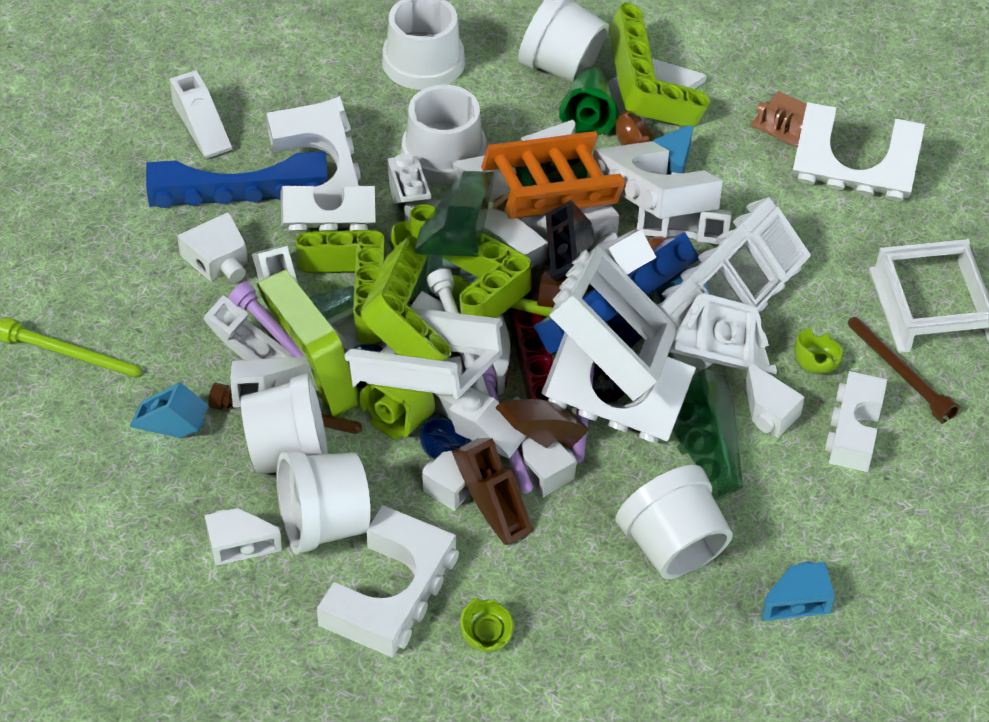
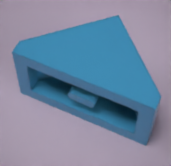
M687 125L653 140L656 144L669 150L667 175H672V172L684 173L691 147L693 126Z

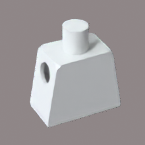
M228 212L177 235L179 252L182 258L209 281L226 275L232 283H237L245 277L246 270L243 266L248 264L246 244Z

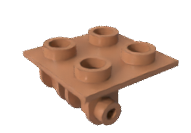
M778 91L770 102H760L758 104L756 112L759 114L751 122L750 126L798 148L807 104Z

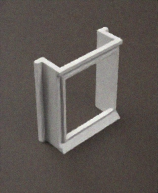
M969 239L880 248L876 267H870L869 270L898 353L910 352L914 336L921 334L983 328L989 342V294L970 249ZM959 254L957 261L977 312L913 319L892 260Z
M411 308L448 343L451 351L481 355L460 377L458 375L457 363L398 355L388 345L381 352L350 349L344 354L345 361H349L353 387L360 381H365L368 384L444 395L453 394L454 399H459L502 355L500 336L502 319Z

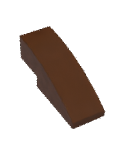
M543 265L537 305L553 308L555 305L553 299L561 291L559 287L568 277L564 276L554 281L551 278L550 266Z
M512 400L501 402L495 407L514 429L546 449L555 439L572 449L589 431L570 409H564L556 403L547 400Z
M477 438L453 450L452 454L470 494L503 544L509 545L533 532L512 469H503L493 438Z

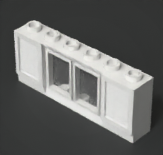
M770 197L749 203L746 207L750 213L741 215L733 221L736 228L716 238L719 246L700 254L698 259L701 261V264L682 272L680 277L683 282L669 287L662 293L665 300L656 305L678 329L698 295L705 293L757 307L758 312L767 307V300L783 290L785 287L784 283L790 277L800 272L801 266L811 254L780 208L774 205ZM673 353L678 361L699 368V370H704L713 364L712 362Z

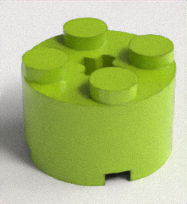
M367 384L361 390L359 396L363 412L368 409L373 417L369 421L372 426L393 440L410 435L431 417L435 410V401L431 392Z

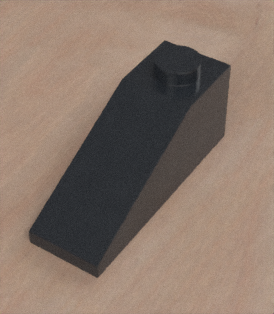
M572 200L545 213L551 278L554 281L566 276L567 272L574 266L572 262L584 250L589 252L594 243L591 221Z

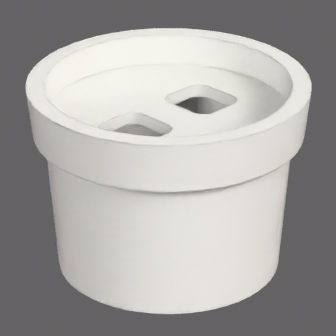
M400 0L391 8L387 40L384 43L382 53V67L391 80L407 88L423 90L434 85L450 84L460 76L465 67L464 47L459 38L456 10L448 1Z
M544 0L524 35L518 61L524 66L534 70L540 68L573 83L581 70L594 65L607 38L609 24L575 3V0Z
M445 84L430 86L419 91L409 103L407 129L402 138L401 154L417 155L425 179L428 182L440 184L459 182L452 163L457 160L484 156L487 149L486 137L481 128L480 106L475 96L466 89Z
M309 372L292 377L290 383L241 397V412L246 442L253 467L258 475L277 472V462L281 452H303L305 455L328 454L322 412L316 388Z
M303 452L280 453L277 462L278 502L288 543L294 554L315 550L319 544L367 533L371 515L370 496L365 471L356 453L305 455Z
M698 465L678 467L649 481L623 503L615 519L617 525L627 538L636 541L664 579H675L706 565L728 546L733 536L730 527L711 494L712 485L704 469Z

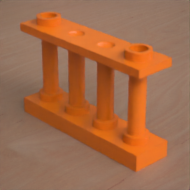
M596 131L488 145L481 168L483 171L499 169L511 192L504 210L508 218L513 219L545 214L570 200L579 209L618 203L625 180L621 173L604 175L592 156V151L598 137ZM580 158L591 178L577 179L567 160ZM554 162L564 181L550 183L540 164ZM527 166L537 185L523 187L512 167Z

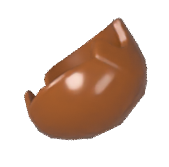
M631 110L621 114L616 120V136L621 145L650 142L655 139L639 116H629L632 113Z

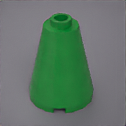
M587 67L581 70L560 104V120L562 123L574 120L576 123L575 134L596 131L598 135L603 133L606 135L615 125L617 107L605 74L599 68Z

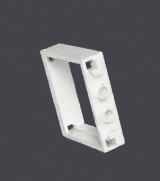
M597 246L590 253L584 250L572 262L574 266L567 272L566 276L568 278L560 285L559 289L561 291L553 299L555 305L549 316L635 401L658 382L678 327ZM589 283L645 339L639 356L582 299Z

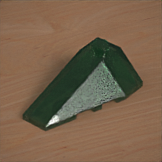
M463 171L420 228L415 247L416 254L478 257L495 177L494 172Z
M702 369L693 374L672 432L675 433L681 442L677 446L681 455L688 453L695 462V465L701 466L704 469L712 485L711 494L714 500H720L743 488L735 406L726 376Z

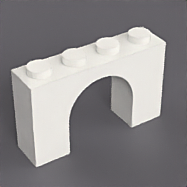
M337 100L266 113V127L273 153L302 147H314L326 151L333 158L337 165V172L328 182L315 186L313 189L314 200L320 208L324 210L337 209L341 205V191L343 187L359 186L358 180H361L358 163H353L351 154H354L351 136L346 137L344 128H347L346 115L344 110L339 111Z
M807 102L792 174L793 177H798V182L809 185L815 184V181L827 183L826 186L835 190H844V187L856 188V193L866 196H872L874 192L886 194L885 198L893 201H903V198L909 199L925 124L895 119L886 157L875 167L866 170H854L842 165L835 158L831 150L830 138L836 107Z
M653 141L594 149L593 157L604 175L621 173L624 178L625 185L621 196L659 219L719 209L723 180L705 170L667 175L669 150Z
M564 332L542 391L543 395L549 397L548 401L554 402L566 409L567 405L579 408L578 415L596 421L598 416L609 419L608 426L623 432H627L628 427L640 431L639 437L656 444L659 438L668 441L696 367L667 356L658 382L638 399L625 405L607 404L598 398L591 385L590 372L593 360Z
M382 505L367 529V548L405 564L414 574L413 581L401 593L386 598L369 597L333 582L317 607L318 626L393 658L398 648L404 649L407 646L412 634L410 628L415 621L420 622L425 616L428 598L431 594L436 596L440 591L443 583L442 575L446 568L451 570L454 567L459 551L456 550L455 534Z

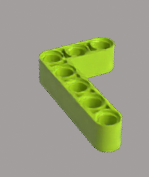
M622 3L609 25V33L623 106L627 111L631 110L632 114L681 126L689 125L696 127L710 105L709 97L700 90L656 79L643 13L634 4Z
M420 204L410 210L412 236L418 238L427 250L478 277L475 282L460 294L461 314L498 318L529 293L532 288L531 261L526 255L432 205Z
M377 230L314 231L299 234L295 239L297 266L301 271L310 273L355 271L353 313L356 340L363 344L380 342L382 339L362 320L361 309L386 259L384 234Z
M409 235L386 257L361 309V318L398 355L445 361L451 356V349L448 343L407 305L428 257L425 245L418 238Z
M285 269L257 282L258 290L265 304L307 358L325 408H330L331 416H338L360 405V395L357 386L353 387L348 361H345V351L337 333L290 273Z

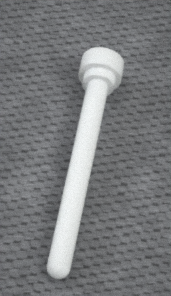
M439 269L430 273L427 276L430 291L440 297L445 312L459 313L452 295L455 282L449 269ZM460 352L467 370L476 361V357L474 354ZM481 375L472 384V387L490 396Z

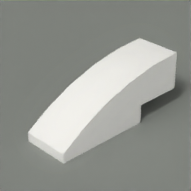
M489 209L466 221V224L526 255L531 261V268L547 260L548 243L524 222L517 218L509 219L503 211Z

